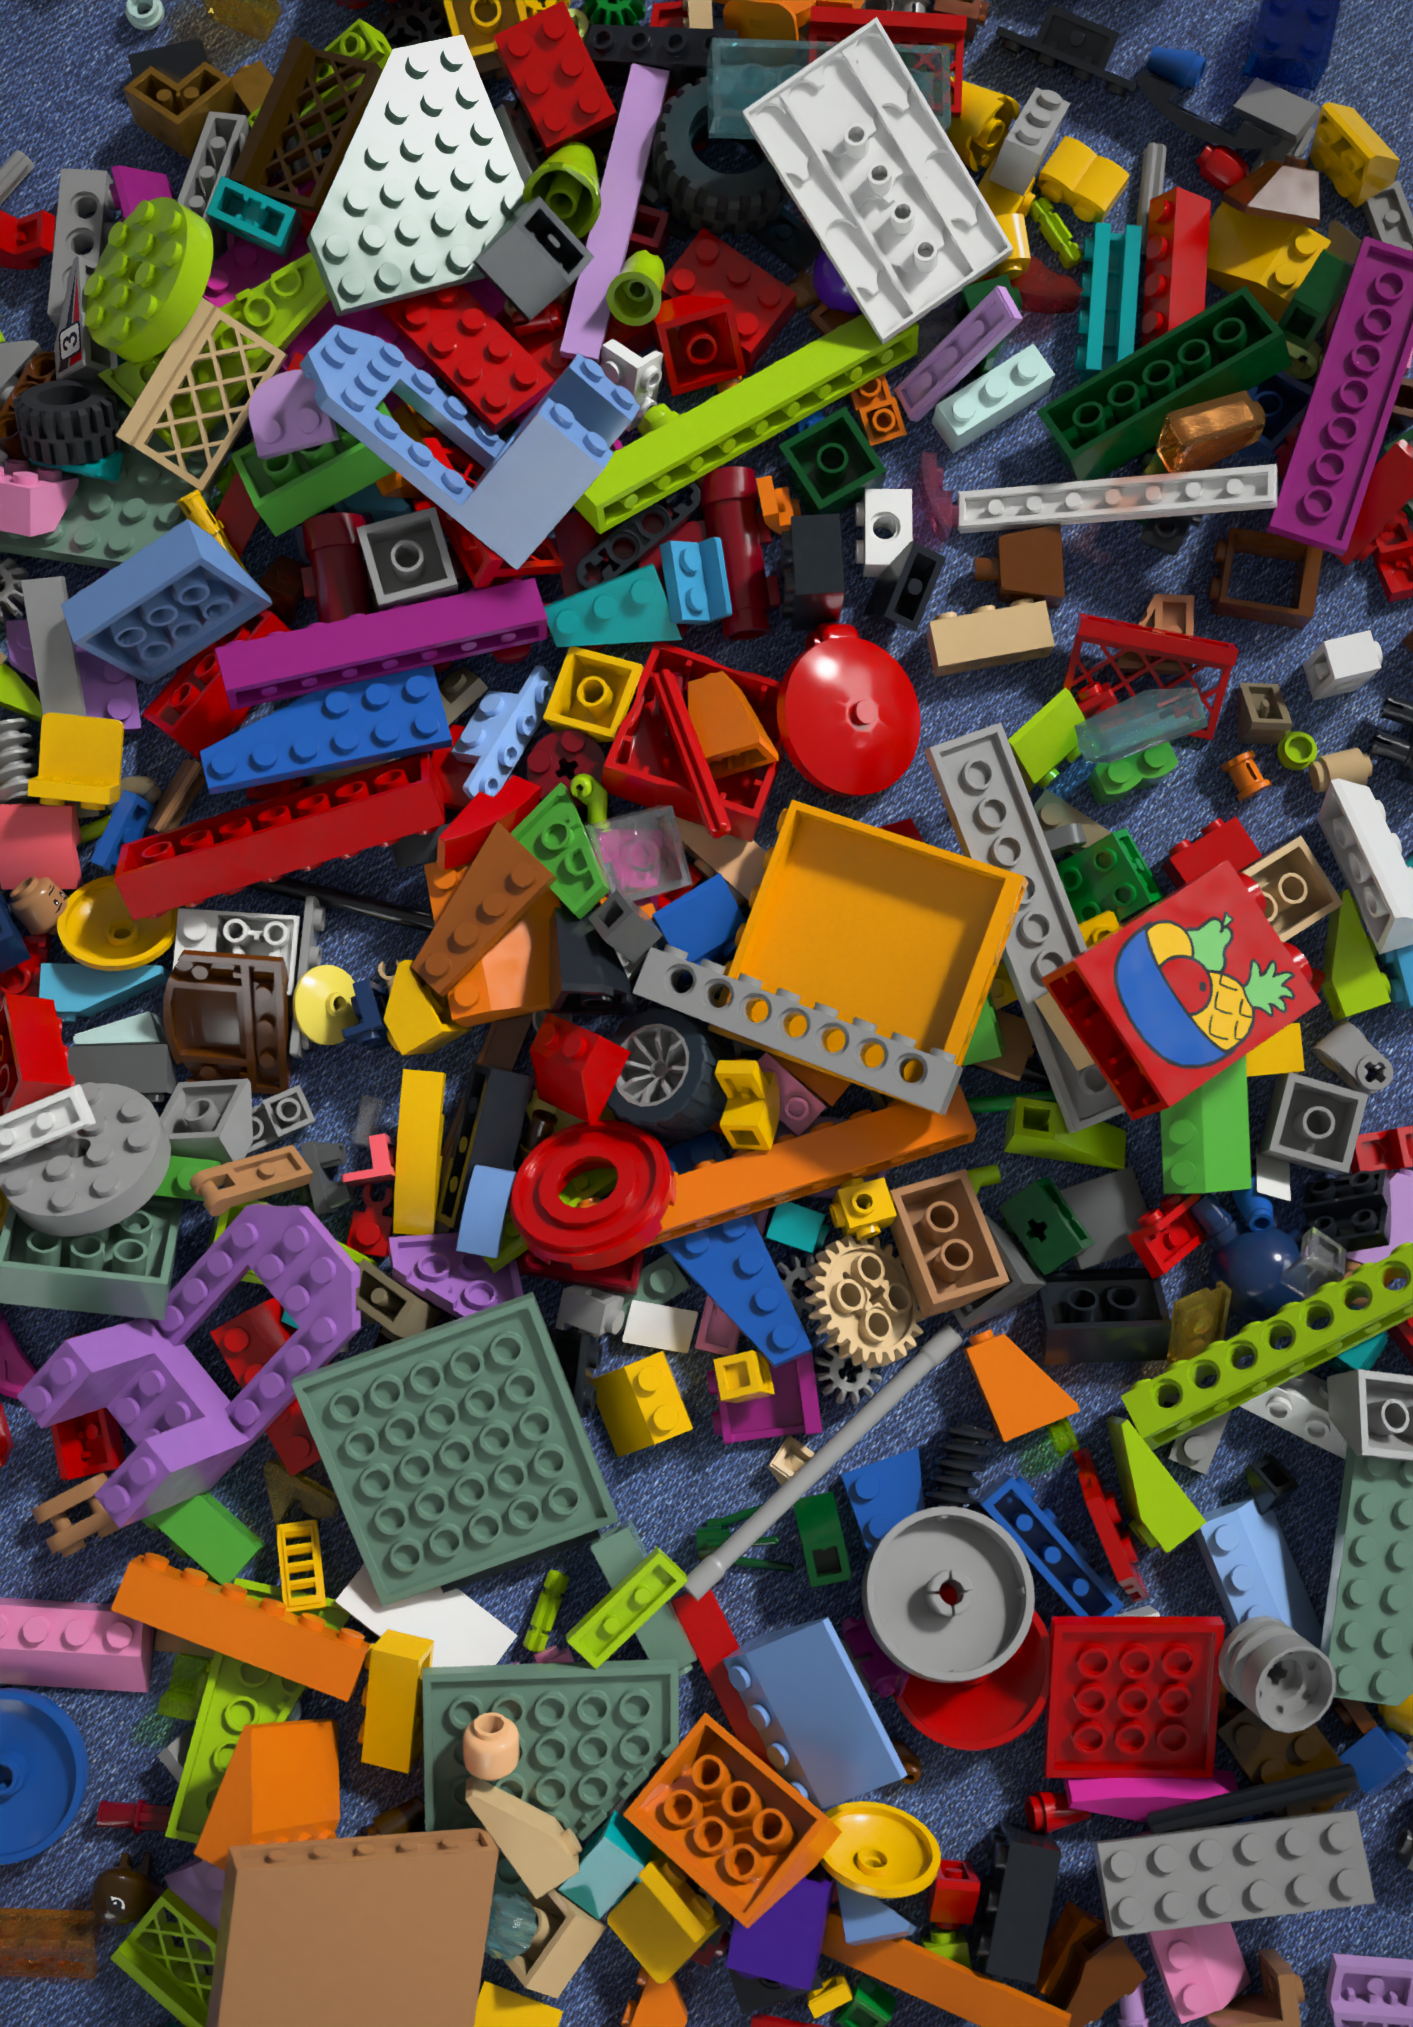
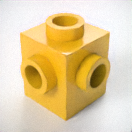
M884 1177L864 1182L863 1178H855L840 1185L841 1189L837 1190L832 1200L833 1204L829 1205L831 1219L835 1228L841 1227L844 1237L848 1235L857 1236L858 1240L877 1236L881 1233L880 1229L891 1226L897 1216Z

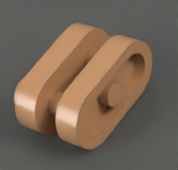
M107 1471L31 1510L38 1525L50 1520L57 1533L45 1540L52 1555L61 1552L63 1558H66L87 1547L84 1539L98 1532L100 1539L121 1529L94 1496L99 1488L109 1479ZM88 1501L93 1515L72 1525L66 1511Z

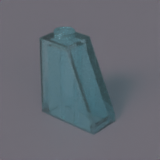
M1197 688L1144 690L1075 725L1074 728L1078 737V748L1084 756L1086 763H1112L1208 726Z

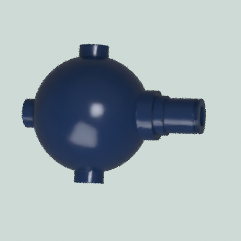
M1211 1193L1203 1194L1197 1202L1188 1208L1205 1229L1204 1233L1208 1236L1206 1242L1214 1250L1209 1263V1281L1213 1294L1206 1300L1217 1315L1224 1318L1227 1314L1231 1313L1247 1321L1263 1322L1277 1315V1311L1282 1306L1302 1300L1308 1285L1309 1271L1303 1248L1305 1237L1297 1229L1293 1228L1290 1232L1285 1233L1280 1229L1272 1227L1267 1232H1253L1249 1225L1246 1226L1239 1216L1233 1217L1230 1212L1227 1213Z

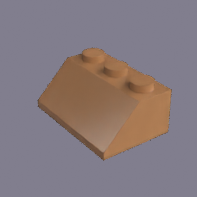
M966 1169L889 1191L897 1214L889 1227L923 1318L963 1307L1010 1282Z

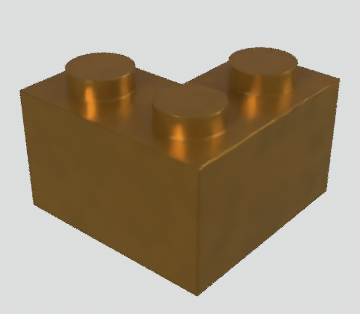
M205 61L179 83H176L150 66L123 88L135 124L187 159H190L195 153L209 111L242 115L232 78Z

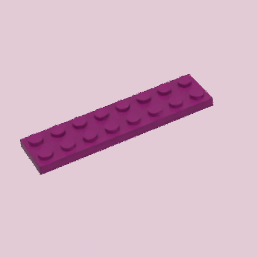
M1364 236L1361 241L1277 494V508L1272 509L1265 531L1343 556L1347 551L1413 348V251Z

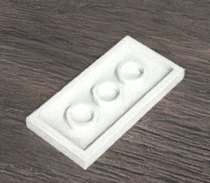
M365 1564L335 1600V1604L379 1638L389 1629L434 1640L432 1667L496 1665L517 1637V1634L458 1588L443 1593L439 1586L382 1607Z

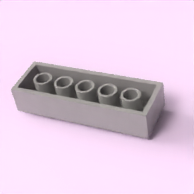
M1345 1809L1092 1842L1107 1933L1113 1937L1376 1903L1357 1810Z

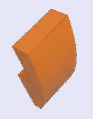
M884 373L848 393L862 432L871 447L907 435L896 398L891 396Z
M772 476L756 478L764 521L771 530L782 535V531L789 530L791 516H801L798 498L790 499L788 486L774 489Z

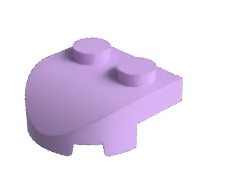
M302 370L286 371L269 378L251 396L248 407L249 419L257 455L263 460L339 440L335 420L321 410L313 394L316 392L317 386L314 380L305 378Z
M1333 1953L1326 1987V1999L1335 2027H1413V1960Z

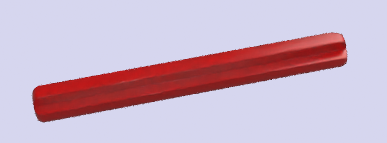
M662 669L652 676L654 689L707 833L712 835L714 839H720L731 831L729 819L675 675L669 669Z

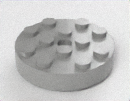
M93 1082L82 1084L81 1088L95 1118V1124L0 1163V1187L22 1221L33 1229L50 1235H85L106 1229L123 1221L140 1209L153 1196L167 1173L171 1158V1144L168 1133L154 1106L141 1093L118 1084Z
M950 1506L933 1507L916 1512L892 1527L877 1543L868 1559L863 1575V1611L874 1640L885 1655L897 1666L918 1678L932 1682H964L989 1674L1002 1666L1016 1653L1023 1643L1031 1625L1034 1612L1035 1594L1033 1578L1028 1562L1019 1545L995 1521L966 1508ZM942 1583L950 1584L956 1590L957 1599L953 1606L943 1602L940 1594L935 1595L936 1592L940 1591Z

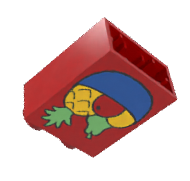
M1228 859L1190 880L1041 978L1043 984L1132 1121L1170 1108L1321 1002L1310 986L1312 970L1308 960L1298 948L1280 940L1264 915L1266 900L1261 888L1250 876L1236 872Z

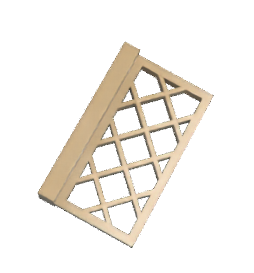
M202 297L192 318L168 348L116 436L202 492H205L249 420L248 407L254 391L263 382L278 373L288 355ZM221 322L235 330L238 347L216 351L213 335ZM242 335L254 343L244 345ZM209 344L210 352L202 354ZM263 348L275 356L266 371L251 374L246 351ZM240 353L245 375L223 380L218 357ZM212 359L217 381L195 386L192 373L195 364L198 361ZM186 379H188L189 387L181 388ZM261 379L254 389L252 380ZM247 381L250 394L247 403L244 406L230 408L225 386ZM219 387L224 410L202 414L197 392ZM191 393L196 416L174 420L171 407L173 400L176 396ZM167 413L168 422L160 423ZM240 413L233 424L231 414ZM226 416L229 432L225 439L209 443L204 420ZM198 422L203 444L181 449L176 426ZM170 427L175 450L158 453L147 446L155 430ZM219 447L212 458L211 448ZM205 450L208 466L201 478L198 479L187 472L183 454ZM177 456L179 466L167 458Z

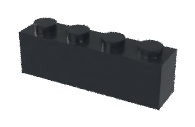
M473 1062L436 1220L453 1229L460 1230L466 1196L476 1164L514 1171L513 1162L517 1145L521 1142L524 1133L523 1120L526 1108L533 1096V1076L513 1069Z

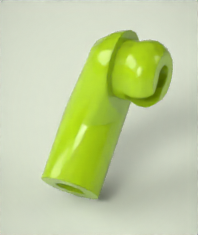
M578 774L571 781L570 791L574 797L588 806L587 827L607 828V790L591 775Z

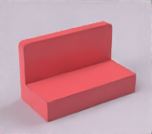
M385 1133L369 1136L373 1169L341 1174L342 1183L356 1187L395 1180L396 1139Z

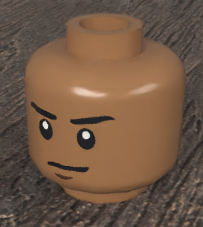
M36 876L28 877L11 892L12 902L10 904V911L32 935H42L47 932L55 935L58 933V916L65 911L69 897L49 877L38 879Z

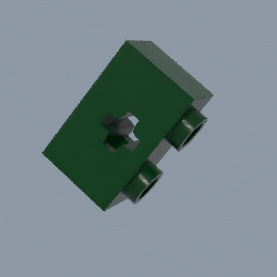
M1049 1176L1035 1180L998 1207L1003 1214L1002 1221L1006 1229L1013 1236H1018L1027 1249L1025 1254L1028 1261L1035 1269L1041 1270L1044 1276L1057 1271L1095 1244ZM1043 1221L1048 1226V1228L1045 1229L1044 1234H1042L1039 1229L1043 1225Z

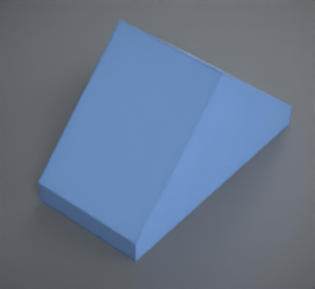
M836 1880L846 1943L858 1946L910 1936L914 1933L917 1927L878 1898L857 1893Z

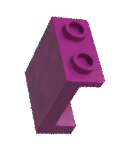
M812 1352L777 1368H774L769 1363L775 1395L740 1403L721 1401L715 1370H708L709 1395L718 1394L720 1411L712 1412L714 1435L723 1436L724 1445L746 1440L822 1432Z

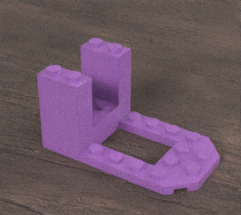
M258 1203L247 1205L169 1293L164 1320L140 1318L65 1340L20 1391L17 1398L42 1429L104 1407L110 1411L136 1444L137 1448L99 1488L94 1496L118 1527L122 1528L211 1490L296 1398L291 1385L292 1379L325 1367L361 1329L360 1310H356V1288L360 1287V1268L308 1206H271V1204ZM252 1269L300 1328L230 1402L184 1343L249 1270Z

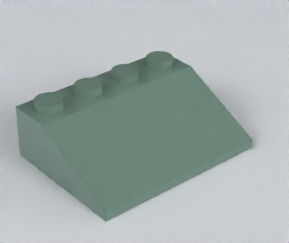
M153 1195L140 1209L123 1221L106 1229L79 1236H56L35 1230L22 1221L11 1204H9L0 1237V1303L164 1320L184 1199Z

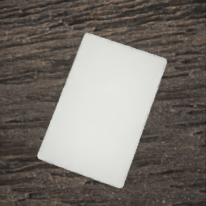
M632 1300L622 1341L688 1353L698 1312Z

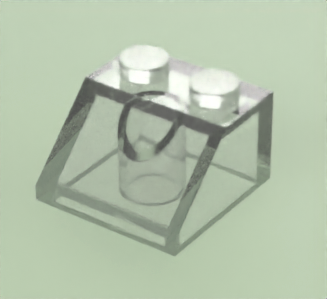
M661 804L585 825L587 836L610 889L608 892L609 897L616 890H619L631 901H636L693 885L672 805Z

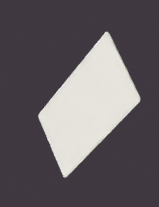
M1256 1148L1257 1192L1291 1201L1289 1162L1257 1154L1258 1148Z

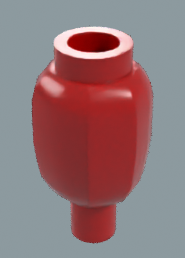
M1209 142L1195 160V163L1200 166V176L1221 192H1225L1250 174L1248 164L1244 159L1227 146H1213Z

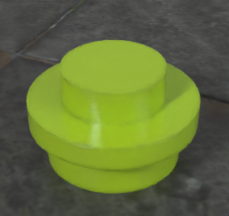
M1293 731L1288 733L1278 743L1277 757L1280 763L1287 769L1293 771L1304 770L1310 766L1311 762L1315 761L1317 745L1314 739L1307 733Z

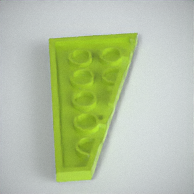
M311 252L274 272L271 274V279L252 290L247 288L236 294V299L218 309L281 351H284L326 305L330 297ZM221 322L213 335L216 351L238 347L235 330ZM242 335L244 345L254 343ZM209 344L202 354L210 352ZM170 345L160 354L143 362L127 361L113 370L108 368L97 375L133 408ZM263 348L246 351L251 374L266 371L275 357ZM240 353L218 357L223 380L245 375ZM212 359L198 361L192 369L195 386L217 381ZM186 379L181 388L189 387L188 379ZM247 381L225 386L230 408H233L248 391ZM219 387L197 392L202 414L224 410ZM191 393L175 397L171 404L174 420L196 416ZM167 413L160 423L168 422ZM224 416L204 420L207 435ZM198 422L176 426L181 449L196 446L202 442ZM170 427L155 430L175 450ZM191 453L183 454L184 459L186 460Z
M235 1578L234 1584L245 1588L248 1591L247 1596L262 1601L263 1598H271L283 1603L281 1587ZM295 1590L291 1591L292 1598L313 1595ZM325 1597L326 1609L293 1613L301 1616L302 1613L316 1615L326 1621L325 1626L337 1631H341V1628L345 1627L351 1615L335 1604L336 1599ZM215 1651L165 1837L198 1844L244 1725L287 1721L307 1686Z

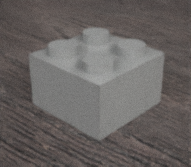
M435 507L357 527L380 611H385L394 605L408 606L422 603L435 596L449 597L459 594L457 580Z
M1291 1072L1278 1076L1257 1154L1334 1176L1349 1173L1368 1094Z

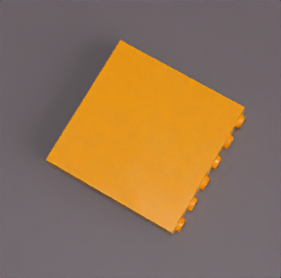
M791 800L789 808H784L777 822V832H780L775 847H769L763 861V870H766L761 885H756L749 899V908H752L747 923H742L737 931L735 946H738L733 962L728 961L725 965L726 968L723 975L736 980L740 973L763 981L761 989L772 994L776 993L778 987L801 996L798 1004L811 1009L814 1008L816 1002L839 1011L837 1019L852 1024L854 1017L868 1021L878 1026L876 1034L889 1039L893 1032L907 1036L917 1041L914 1048L930 1054L932 1047L955 1055L954 1064L962 1067L1028 885L1025 876ZM723 987L719 1000H714L717 1008L723 1007L729 1002L731 993L728 987ZM760 1001L753 1006L751 1016L754 1022H761L767 1017L769 1009L765 1001ZM797 1016L791 1020L789 1032L792 1037H799L805 1032L807 1027L805 1017ZM713 1024L709 1025L708 1031L939 1114ZM837 1030L832 1032L827 1039L829 1051L837 1052L843 1048L845 1044L843 1031ZM880 1045L870 1047L865 1054L866 1064L870 1068L879 1066L884 1060V1050ZM919 1060L909 1062L904 1068V1077L908 1083H915L923 1076L924 1067Z

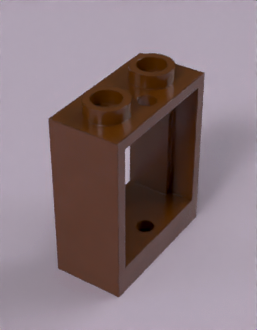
M1230 527L1223 539H1217L1213 552V563H1218L1216 577L1212 576L1207 591V600H1213L1211 614L1303 629L1314 615L1323 550L1276 534ZM1234 552L1297 562L1290 608L1227 597Z

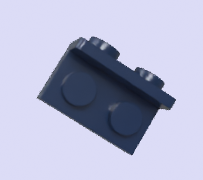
M369 979L353 983L355 996L351 997L352 1008L358 1020L363 1019L364 1023L341 1030L343 1038L358 1044V1046H367L368 1050L379 1049L389 1045L390 1042L387 1037L389 1029L383 1020L389 1000L388 989Z

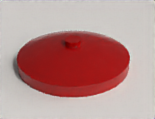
M837 637L823 641L806 649L792 662L780 685L777 699V723L780 738L793 765L801 775L817 788L836 796L861 797L888 788L910 766L920 738L921 724L918 700L903 668L881 647L867 640L854 637Z
M942 1583L940 1591L936 1592L935 1595L940 1594L943 1602L953 1606L957 1599L956 1590L950 1584ZM1034 1609L1031 1625L1021 1646L1007 1662L991 1673L957 1683L932 1682L910 1674L902 1696L897 1697L895 1692L892 1694L908 1721L921 1733L937 1743L965 1751H983L1001 1747L1014 1741L1029 1730L1047 1705L1049 1697L1050 1635L1042 1619Z

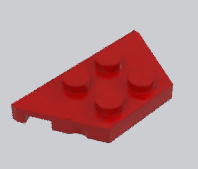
M1089 1447L1073 1452V1456L1080 1470L1077 1472L1085 1503L1116 1579L1127 1595L1130 1594L1133 1602L1148 1598L1149 1594L1136 1565V1562H1138L1137 1554L1139 1553L1130 1529L1123 1531L1119 1523L1122 1522L1121 1514L1123 1512L1114 1490L1106 1491Z

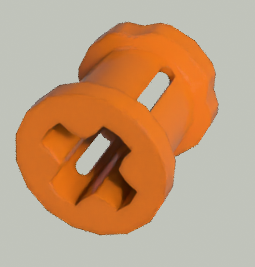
M1253 750L1242 753L1221 766L1222 771L1228 772L1239 792L1236 796L1239 802L1271 786L1269 779L1262 777L1253 760L1255 753Z

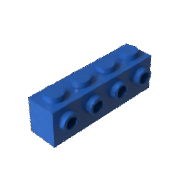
M1005 1473L977 1498V1504L990 1519L999 1524L1013 1537L1029 1564L1075 1616H1114L1124 1607L1123 1603L1115 1595L1120 1590L1104 1571L1097 1575L1087 1563L1092 1559L1089 1553L1076 1539L1070 1543L1059 1531L1064 1527L1062 1522L1048 1507L1042 1511L1032 1500L1036 1495L1035 1491L1020 1475L1014 1479Z

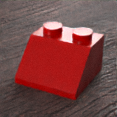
M682 295L661 302L659 313L650 324L656 350L663 354L662 377L672 396L746 375L731 299Z
M547 1013L530 1047L538 1099L595 1126L631 1052L596 1033Z

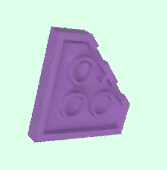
M5 621L10 664L19 672L27 674L37 682L28 621ZM76 645L87 716L117 719L124 724V734L140 733L141 721L135 677Z
M459 1232L388 1238L392 1279L458 1319L523 1296L516 1258L496 1273H493L480 1255L456 1251Z

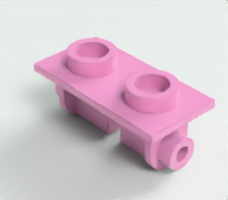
M766 1052L757 1060V1063L762 1072H774L780 1093L779 1119L797 1136H800L826 1106Z

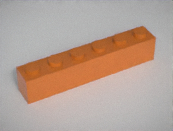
M145 1553V1556L140 1554L129 1562L111 1611L346 1702L354 1694L365 1666L368 1649L371 1643L364 1641L365 1636L348 1628H341V1631L334 1630L325 1626L326 1621L313 1614L302 1613L301 1616L285 1611L287 1607L285 1604L271 1598H263L262 1601L247 1596L248 1591L236 1584L224 1583L221 1586L207 1580L209 1576L200 1570L193 1568H184V1571L169 1566L170 1561L158 1554Z

